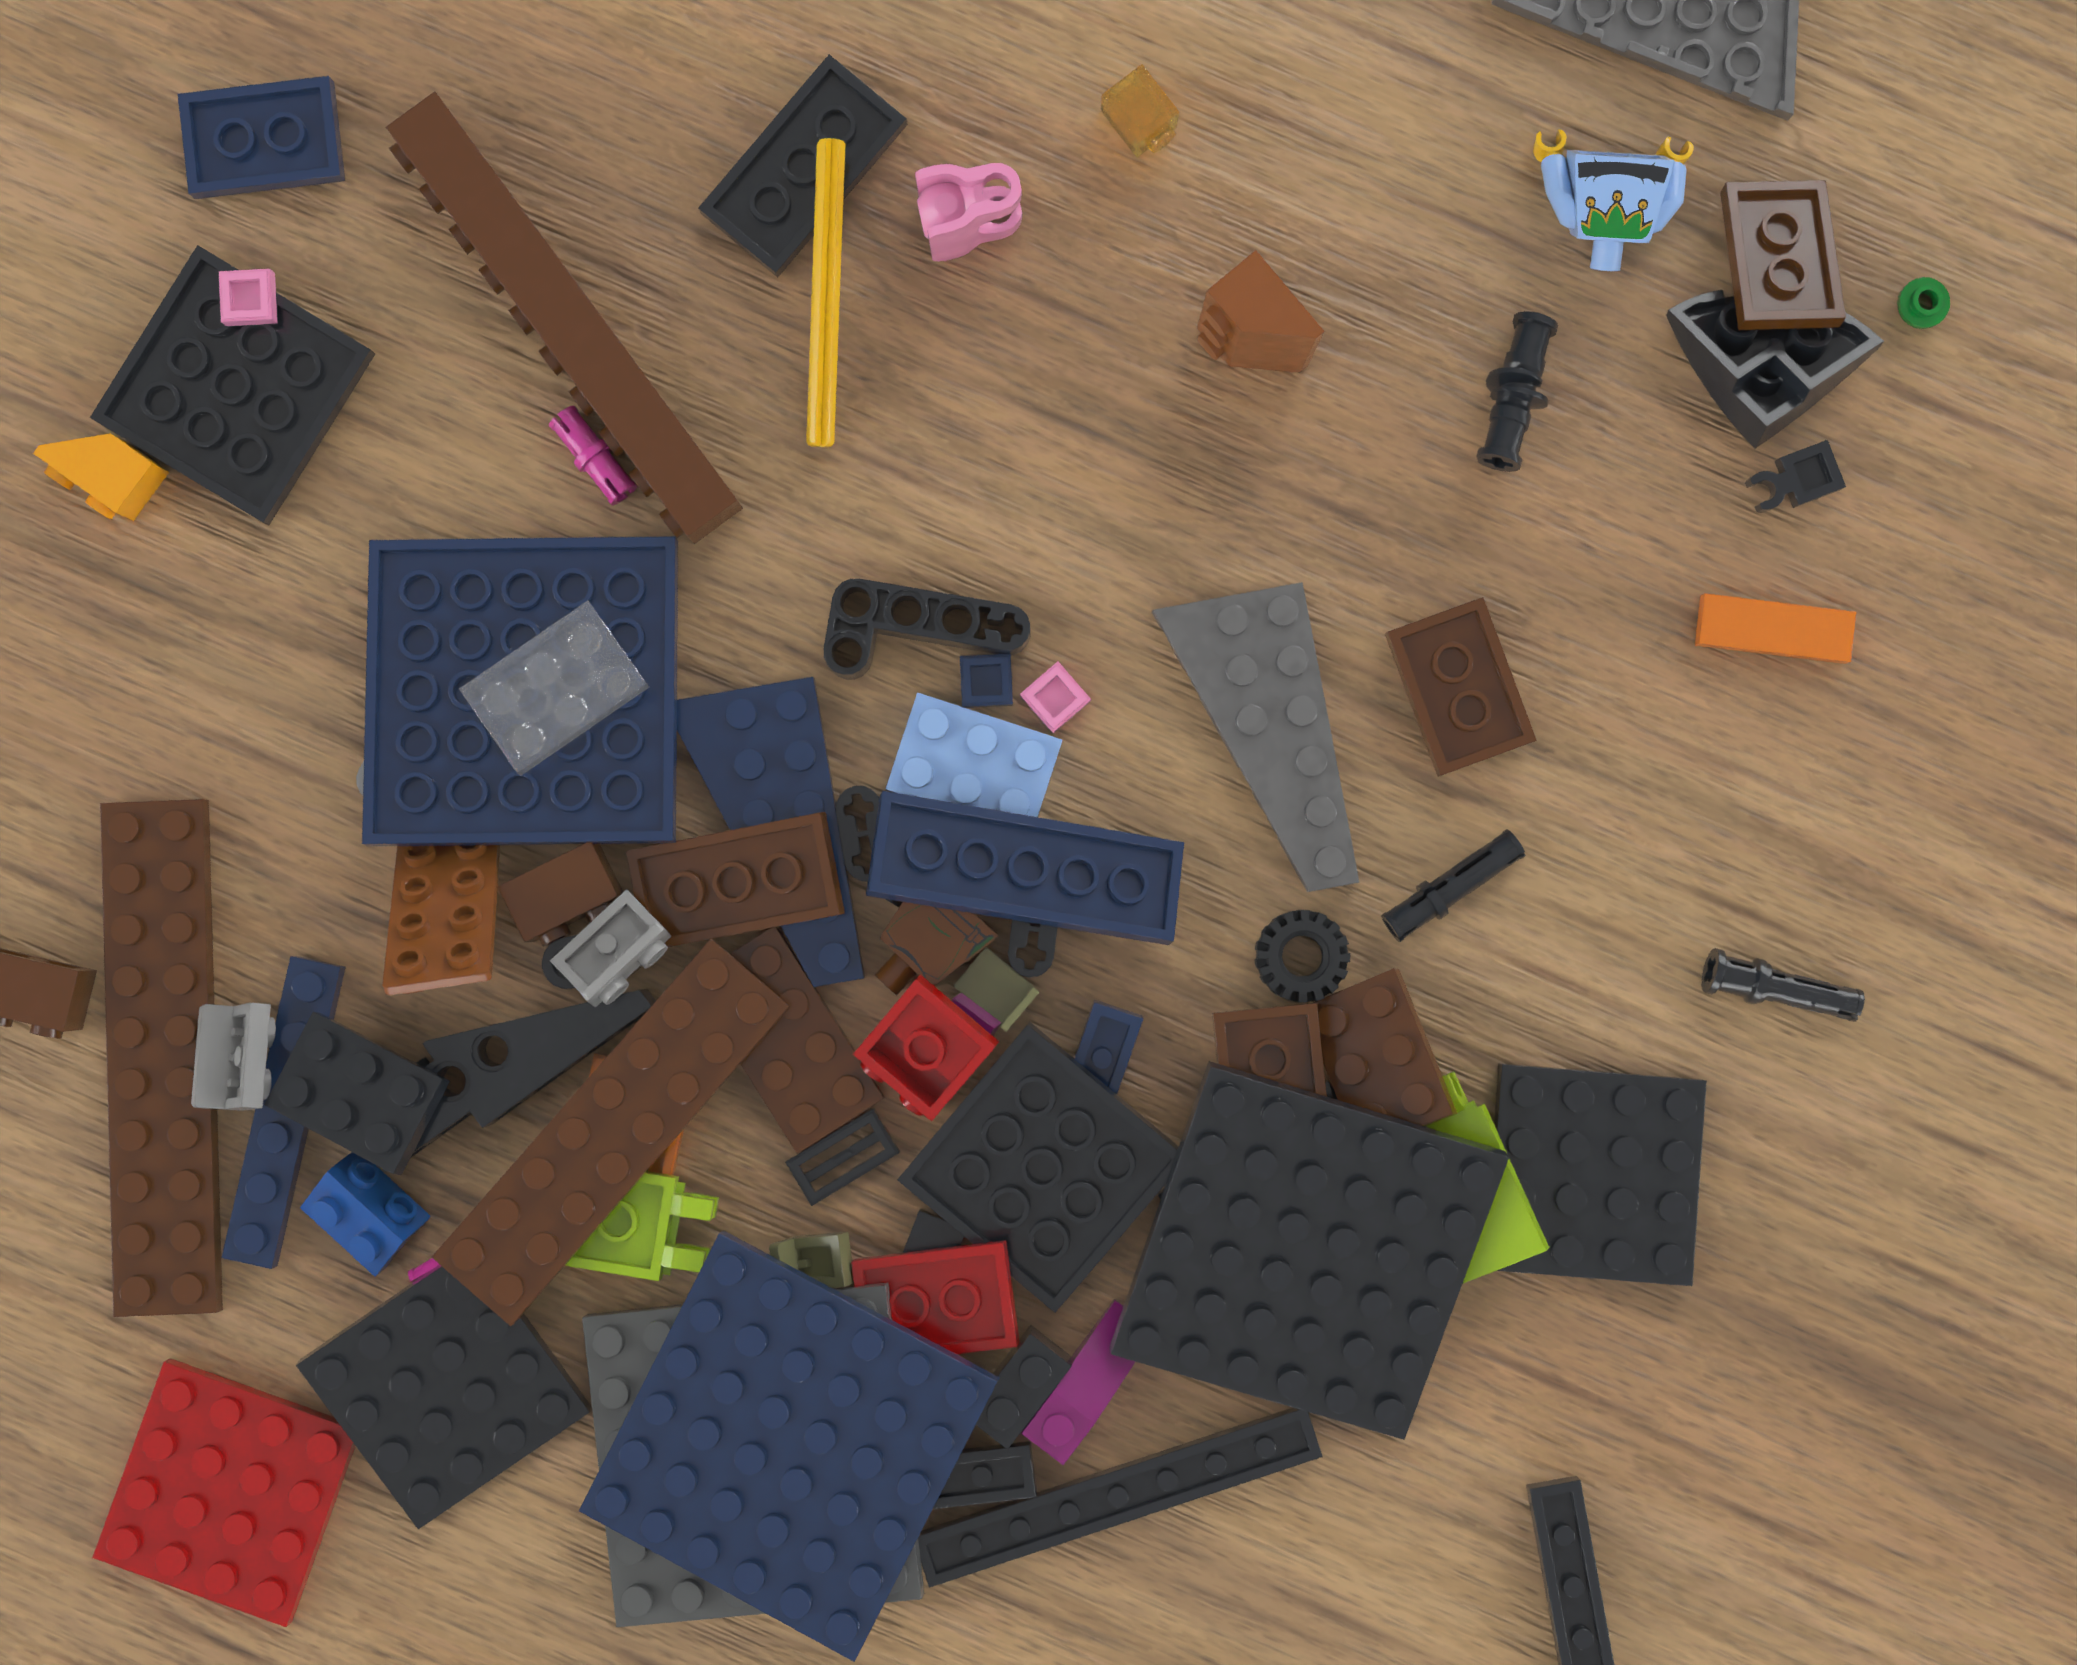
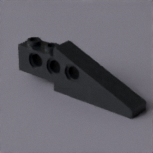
M641 989L621 994L608 1005L602 1001L596 1008L586 1002L425 1041L422 1044L434 1061L430 1063L427 1057H424L416 1063L444 1078L446 1071L451 1066L457 1067L464 1073L466 1084L460 1094H455L446 1088L411 1158L471 1115L475 1117L482 1128L493 1125L638 1021L656 1000L648 989ZM493 1036L502 1038L508 1047V1055L502 1064L492 1062L486 1053L487 1043Z

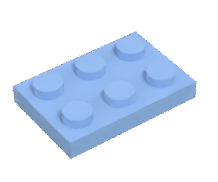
M917 692L886 790L899 794L1038 817L1063 740Z

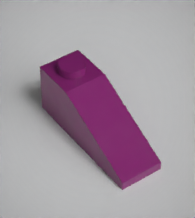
M1116 1299L1113 1300L1071 1356L1072 1367L1022 1430V1434L1062 1465L1066 1463L1094 1426L1136 1362L1112 1355L1110 1351V1344L1124 1307Z

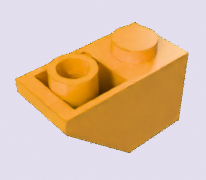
M111 433L39 445L33 452L35 456L48 464L44 471L47 476L68 490H71L75 484L90 494L85 503L110 520L117 513L134 521L169 474V471L134 446Z

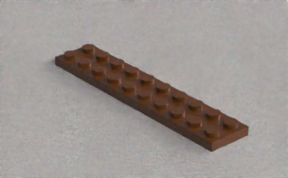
M209 800L100 803L113 1317L217 1313L223 1310L217 1109L194 1108L191 1104L199 1008L205 1004L215 1005Z

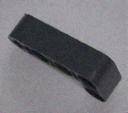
M848 579L842 582L833 594L823 650L824 659L831 671L840 678L855 680L864 676L870 669L877 634L992 654L1015 655L1022 652L1028 645L1031 637L1030 621L1027 614L1021 608L1011 604L865 579ZM855 592H862L871 598L869 610L860 617L847 615L843 608L845 599ZM903 601H913L921 607L919 620L910 626L900 625L893 619L895 607ZM961 609L971 615L972 623L966 632L952 634L944 628V618L952 610ZM980 613H988L987 624L993 626H1003L1006 618L1014 619L1015 628L1022 630L1021 635L1014 634L1010 642H1002L1000 632L985 629L986 639H976L981 629ZM845 642H854L862 648L860 661L848 668L837 665L835 662L837 648Z

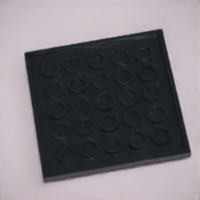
M1208 1061L1110 1344L1111 1354L1296 1409L1308 1410L1310 1413L1405 1440L1509 1156L1501 1149Z

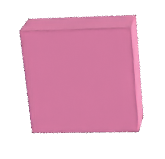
M271 269L219 271L221 323L225 326L277 324L275 273Z
M1058 661L1020 693V697L1052 734L1091 701V698Z

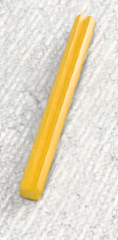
M835 138L820 139L817 144L806 442L811 447L822 448L831 447L835 442L845 143L843 140Z

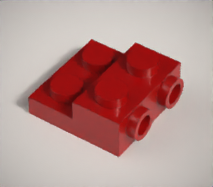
M920 974L853 1055L861 1061L860 1066L869 1077L877 1082H886L900 1094V1101L909 1111L918 1116L924 1115L932 1122L1000 1041Z

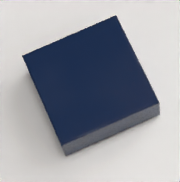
M1011 654L960 656L962 707L1013 706Z

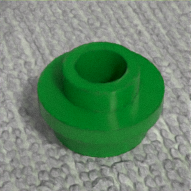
M1929 277L1916 278L1906 284L1900 291L1897 300L1898 312L1903 321L1914 328L1928 329L1943 321L1949 312V293L1945 286L1936 279ZM1920 294L1930 297L1933 303L1931 310H1926L1920 306L1918 301Z

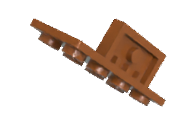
M500 845L397 846L382 984L386 995L417 993L436 988L484 982L492 978Z

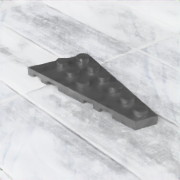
M1492 0L1491 2L1494 6L1786 121L1794 115L1799 0Z
M1303 582L1152 610L1154 618L1166 635L1174 650V654L1182 668L1186 671L1200 697L1199 699L1237 767L1240 768L1252 790L1253 796L1265 813L1278 837V841L1306 891L1311 892L1360 883Z

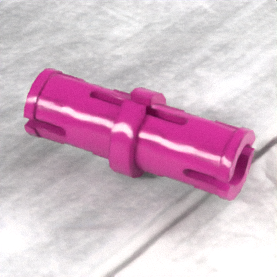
M574 405L559 412L557 415L562 420L559 421L557 418H553L549 423V427L556 432L576 458L574 465L580 472L583 471L589 474L612 506L629 497L625 492L633 493L637 488V484L630 479L610 453L612 450L606 442L597 437Z

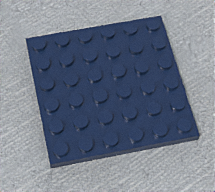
M675 536L369 540L362 844L372 847L584 844L586 842L593 844L676 843L677 538Z
M723 1230L718 1234L579 1512L855 1662L1000 1377Z

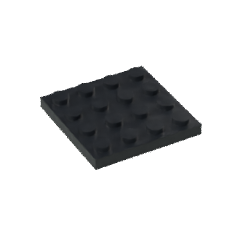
M197 245L90 418L269 526L374 358L375 353L276 293L277 324L225 326L221 323L219 271H235L238 269Z
M1029 1022L897 1180L972 1244L1006 1240L1011 1276L1056 1313L1165 1186L1179 1146L1035 1025Z
M1498 1063L1494 1125L1549 1248L1543 1253L1497 1271L1693 1286L1707 1081L1702 1079Z
M440 1264L302 1357L296 1364V1367L417 1529H420L590 1413L591 1410L590 1403L524 1313L514 1325H508Z

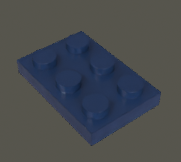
M329 76L177 94L188 194L194 199L345 181L335 84Z

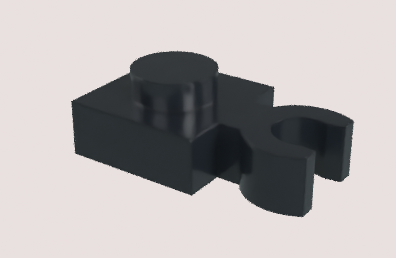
M1828 440L1780 457L1774 461L1779 474L1771 471H1761L1745 482L1747 488L1753 487L1756 484H1764L1770 490L1769 499L1755 506V510L1758 513L1767 512L1777 507L1783 501L1785 495H1788L1792 507L1795 508L1846 487Z

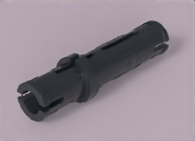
M1508 829L1504 830L1502 834L1463 859L1430 883L1425 880L1417 885L1416 893L1381 915L1385 926L1398 942H1401L1405 937L1433 918L1442 919L1449 914L1448 908L1485 884L1508 866L1524 858L1526 854L1522 845Z

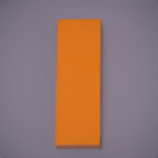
M1704 593L1700 595L1695 646L1847 664L1851 662L1856 612Z

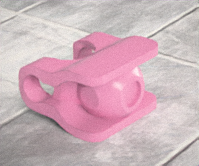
M990 163L972 168H964L952 164H940L915 172L920 219L924 236L929 239L933 261H946L964 256L979 244L1006 238L1019 228L1022 220L1020 205L1022 189L1018 174L1010 166L1003 163ZM993 179H1001L1008 183L1010 189L1004 186H984ZM1011 214L1009 219L1001 224L991 222Z

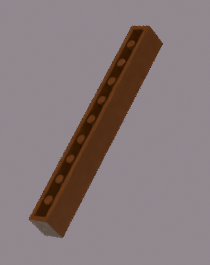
M434 91L386 126V129L397 142L389 148L392 154L408 174L417 169L426 181V184L419 188L420 192L437 214L446 209L454 219L456 224L449 228L451 234L467 255L476 249L486 264L479 269L482 276L497 295L506 290L516 303L515 306L508 310L526 335L535 330L546 345L539 350V353L557 376L566 371L576 386L568 392L584 414L589 416L595 411L606 425L598 433L616 457L625 452L634 463L636 468L630 471L629 475L643 494L649 497L655 492L665 505L666 509L661 511L659 515L674 536L678 538L685 533L696 544L741 511L743 507L438 94Z

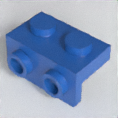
M353 1152L325 1173L300 1207L374 1277L389 1265L409 1238L430 1219V1215L372 1162Z

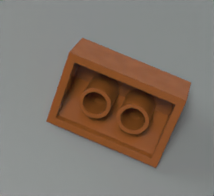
M1255 250L1207 290L1197 326L1201 333L1197 336V339L1213 359L1217 360L1219 357H1222L1230 367L1300 373L1308 367L1325 331Z

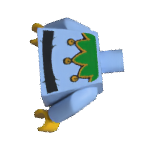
M1557 130V146L1555 147L1545 146L1541 140V132L1536 134L1533 154L1541 162L1545 193L1559 223L1569 228L1571 235L1577 239L1593 240L1591 269L1620 271L1624 242L1649 243L1652 234L1661 231L1684 202L1687 171L1684 164L1694 150L1693 144L1689 141H1686L1682 146L1679 155L1671 151V137L1668 136L1657 149L1655 155L1567 149L1565 158L1562 154L1567 136L1563 130Z

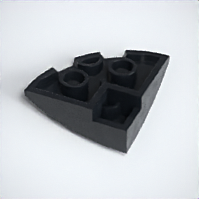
M1723 290L1704 293L1685 300L1670 308L1666 314L1678 343L1695 373L1719 408L1754 449L1779 433L1825 397L1877 351L1884 342L1869 327L1847 313L1846 319L1841 326L1834 328L1738 330L1734 296L1725 297Z

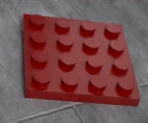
M170 1358L164 1361L92 1558L287 1627L292 1623L356 1446L334 1416Z

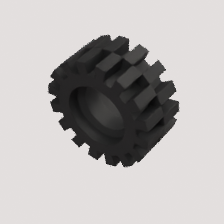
M1310 910L1290 911L1272 919L1273 921L1261 931V937L1255 946V966L1259 970V977L1262 982L1277 996L1300 1003L1324 999V996L1336 991L1339 988L1338 984L1342 979L1345 980L1348 973L1346 968L1347 963L1350 962L1351 954L1347 950L1348 940L1339 930V925L1335 921L1328 919L1326 915ZM1297 936L1312 938L1321 949V963L1317 970L1308 976H1296L1290 973L1283 963L1282 954L1285 945Z

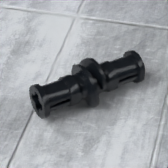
M1524 311L1514 314L1512 322L1515 333L1510 351L1506 353L1504 368H1497L1489 372L1486 378V387L1491 392L1490 397L1492 400H1496V403L1491 409L1489 417L1490 426L1485 445L1478 449L1476 457L1480 464L1494 470L1505 472L1520 470L1523 459L1519 456V451L1524 433L1529 428L1531 420L1530 410L1548 407V398L1542 393L1537 392L1536 388L1541 387L1543 381L1541 377L1546 364L1544 358L1549 339L1556 335L1558 323L1551 317L1541 313Z

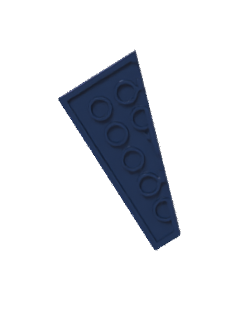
M808 677L677 700V731L730 830L826 812L845 914L783 925L781 927L813 987L864 979L865 973L848 872L843 858L836 816V801L815 678Z

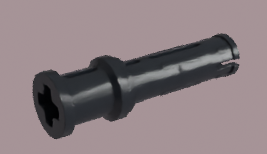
M1718 948L1712 949L1708 954L1702 973L1701 986L1703 992L1714 994L1718 990L1742 996L1744 1001L1750 1004L1761 1003L1764 1000L1774 1001L1804 1010L1836 1016L1852 1022L1858 1020V1015H1861L1864 1007L1865 996L1864 992L1860 989L1843 987L1821 980L1772 969L1771 965L1764 959L1756 958L1750 962L1726 956L1724 950Z

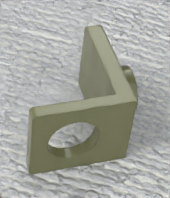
M985 948L954 984L957 990L1002 1022L1000 1028L1005 1032L1008 1031L1039 994V990L989 948Z

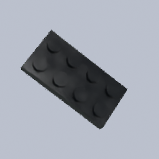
M829 54L698 209L706 219L778 278L814 236L816 155L819 140L835 138L843 140L845 143L844 200L908 125L907 118Z

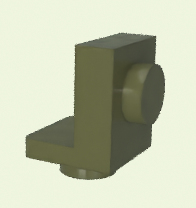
M848 1232L794 1236L772 1243L769 1246L771 1256L831 1288L846 1287L854 1284Z

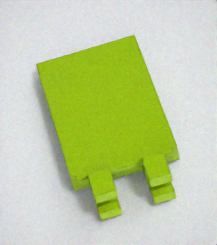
M1454 1071L1443 1075L1458 1114L1425 1127L1506 1152L1485 1103L1476 1106L1474 1100L1468 1102ZM1510 1159L1507 1162L1463 1284L1543 1253L1549 1248Z
M647 1171L565 1266L660 1281L663 1278V1274L671 1275L672 1268L700 1272L711 1248L676 1243L680 1217L711 1221L712 1218H716L719 1197L684 1192L686 1183L678 1182L679 1176Z

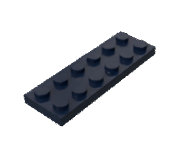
M882 791L879 798L866 896L1170 945L1174 942L1184 842Z

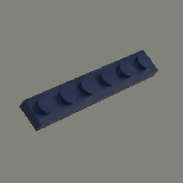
M290 956L275 1022V1038L272 1046L269 1048L266 1061V1069H269L271 1072L270 1093L312 1012L321 1013L334 1020L346 969L345 966L299 956ZM265 1099L263 1100L262 1108L255 1109L221 1258L273 1269L278 1266L309 1129L265 1106L264 1104L267 1100Z

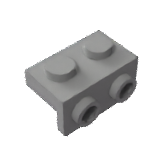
M626 889L558 952L550 962L581 993L582 997L596 1008L602 1001L606 1005L615 1001L628 988L629 982L626 979L640 965L647 969L657 962L667 951L668 947L664 943L671 935Z
M251 1002L237 1006L205 1004L199 1008L191 1104L194 1108L238 1111L262 1108L263 1100L267 1099L271 1089V1072L269 1069H266L267 1048L272 1046L276 1031L275 1020L273 1017H270L271 1004Z

